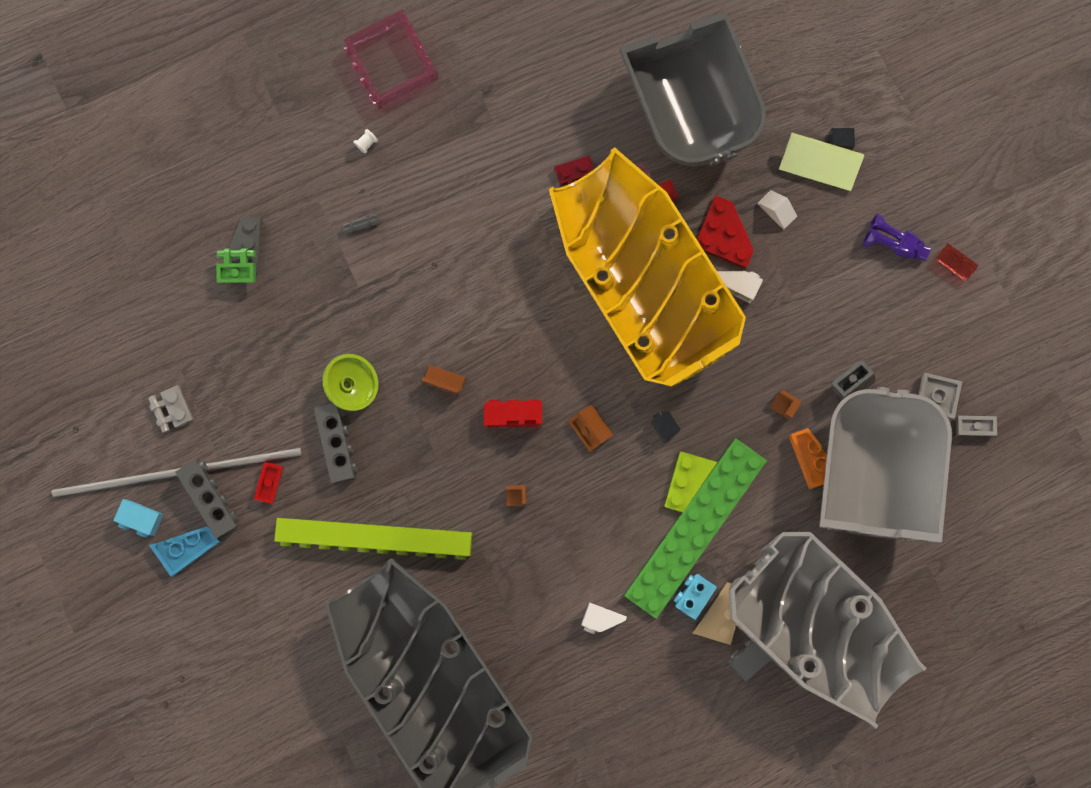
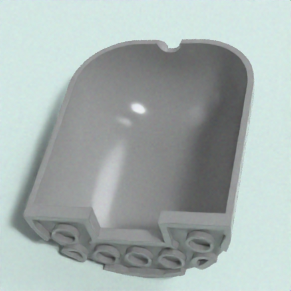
M878 387L877 390L864 389L848 395L838 404L831 418L819 527L837 532L846 530V533L869 537L894 540L905 538L906 541L942 543L952 442V429L946 413L931 399L921 395L909 394L910 391L897 390V393H890L889 388Z

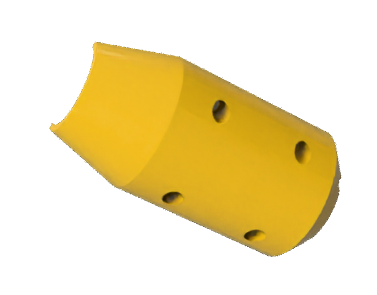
M615 147L611 149L609 156L589 174L564 187H551L549 189L566 255L644 380L675 386L706 369L739 346L746 316L667 192ZM669 233L675 234L672 239H666L665 236ZM601 275H608L605 281L598 280ZM709 297H714L717 301L714 305H708L705 300ZM641 339H649L648 346H639Z

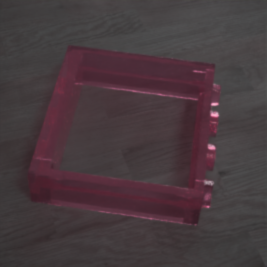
M403 9L343 39L346 45L343 49L347 57H352L354 62L351 64L355 72H360L362 76L360 81L364 89L368 87L370 91L368 96L373 104H377L379 109L438 79L437 71ZM400 23L426 72L379 95L354 46Z

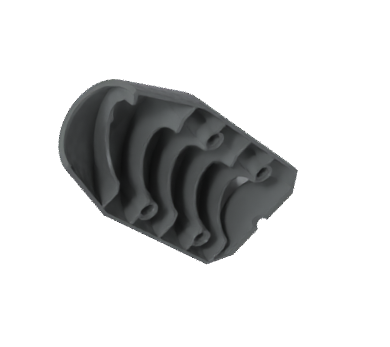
M392 558L389 559L383 567L340 596L325 603L346 676L418 788H494L527 766L533 735L448 606ZM450 643H454L456 645V651H454L451 648ZM383 688L389 691V697L383 694ZM494 712L500 713L502 719L498 718ZM426 758H431L434 761V765L429 764Z

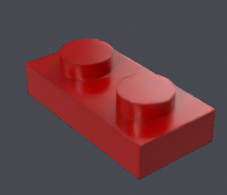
M264 462L254 496L255 500L274 504L284 470L283 466Z

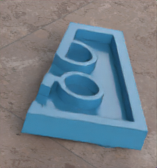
M206 526L149 546L169 575L174 577L221 541L219 538H215L209 527Z

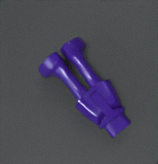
M876 214L873 217L869 227L871 230L866 234L862 245L870 247L874 243H879L893 249L898 256L926 261L931 248L924 245V241L921 242L909 230L902 232L893 228L885 222L884 217L880 214ZM878 230L895 237L896 239H898V241H895L882 235L878 232Z

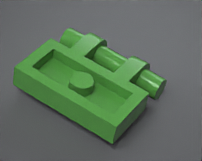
M225 248L224 250L217 251V257L224 258V263L216 264L217 283L256 282V263H248L249 258L256 257L255 250H249L248 248H241V250ZM232 258H240V263H232Z

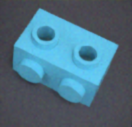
M123 499L113 521L119 523L118 527L125 530L135 529L137 530V535L147 538L148 535L155 536L164 514L133 501Z
M699 574L690 575L684 584L687 587L683 593L680 591L674 599V602H676L674 607L694 620L697 619L717 588Z

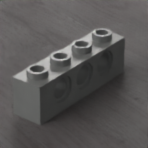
M333 403L314 408L331 483L337 484L356 479L355 474L358 473L356 462L353 463L351 455H354L352 444H348L347 440L349 430L347 425L343 423L342 418H345L344 410L338 408ZM331 420L337 421V426L334 429H329L328 423ZM336 438H340L342 441L341 446L338 448H334L332 445ZM339 457H345L346 463L342 467L337 465Z
M196 459L175 471L214 537L219 538L239 526L237 522L239 518L227 506L229 501L224 494L221 495L218 491L219 485L214 478H210L207 473L209 468L206 463ZM197 476L203 478V484L200 487L195 484ZM207 492H210L214 497L211 503L205 500ZM217 509H221L224 513L221 520L215 517Z

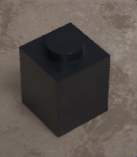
M831 128L825 137V143L852 151L855 147L854 128Z
M661 410L653 415L654 419L651 421V424L662 441L667 440L681 430L669 410L665 413Z

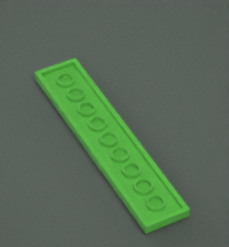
M735 438L624 596L657 619L767 460Z

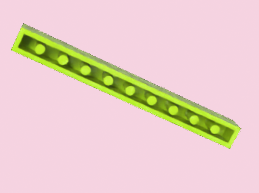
M277 518L274 541L280 542V546L292 547V543H299V547L311 548V544L319 545V549L330 550L331 546H338V550L350 551V547L358 548L357 552H369V549H377V553L388 554L389 550L396 551V555H408V552H416V556L427 557L428 553H433L435 558H447V555H455L454 559L466 560V556H471L473 533Z

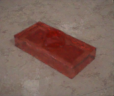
M949 243L944 246L935 258L964 281H967L979 266Z

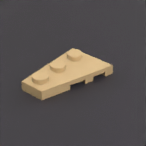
M726 582L707 613H705L698 626L692 632L693 634L731 645L736 624L730 620L729 588L732 583Z

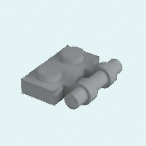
M179 385L161 392L163 400L159 402L155 395L148 398L151 404L149 407L152 412L154 411L157 418V426L161 428L162 433L170 431L168 424L173 422L175 428L194 421ZM166 407L169 416L164 417L161 408Z

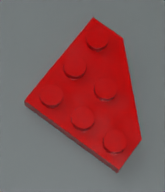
M715 195L697 241L705 253L746 269L754 252L752 244L733 202Z

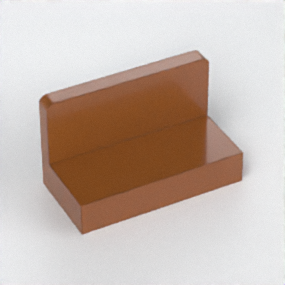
M429 365L426 376L422 378L423 384L460 396L466 378Z
M592 405L579 411L568 420L589 452L613 437L612 432Z

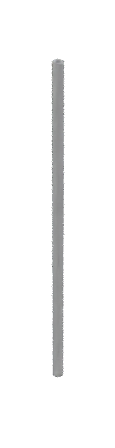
M295 448L207 463L206 465L209 471L300 456L302 455V449ZM180 468L52 490V496L59 497L177 477L175 471Z

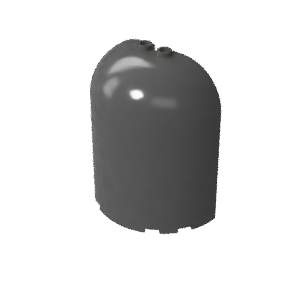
M726 11L690 23L687 32L657 41L654 35L619 48L655 141L662 153L673 162L689 167L714 166L725 159L731 160L737 157V153L748 147L761 133L766 117L765 105Z

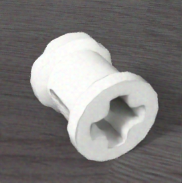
M366 129L365 134L353 143L362 153L366 154L367 149L373 143H377L378 139L372 132Z

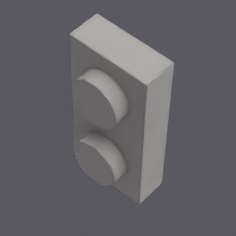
M956 416V436H997V416Z

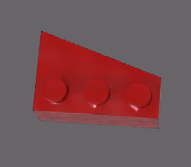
M490 399L487 403H484V427L542 428V400L529 399L527 401H519L517 399H509L507 402H500L498 399Z

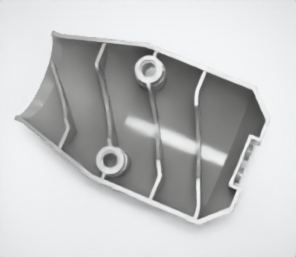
M782 532L761 550L763 556L754 564L756 567L752 571L749 570L744 576L735 579L729 588L730 620L800 687L868 722L874 729H877L878 725L875 721L886 701L901 685L914 675L925 671L926 667L919 661L882 599L811 532Z

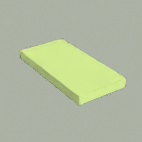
M791 132L779 170L851 191L864 154Z

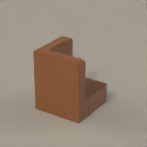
M780 390L770 405V409L789 420L794 416L802 401L784 390Z
M506 486L507 507L526 506V486Z

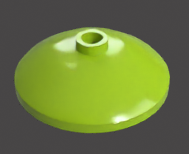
M343 354L334 358L326 366L323 374V388L328 399L338 408L346 411H358L370 405L375 399L378 392V377L373 366L363 357L355 354ZM344 382L348 384V388L344 387Z

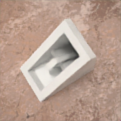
M772 190L757 203L783 230L797 217L788 198Z

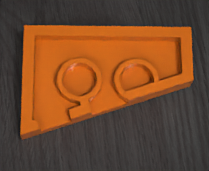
M809 428L790 434L789 438L808 488L812 489L824 485L827 454L822 449L823 446Z

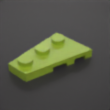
M680 451L664 507L684 512L717 462Z

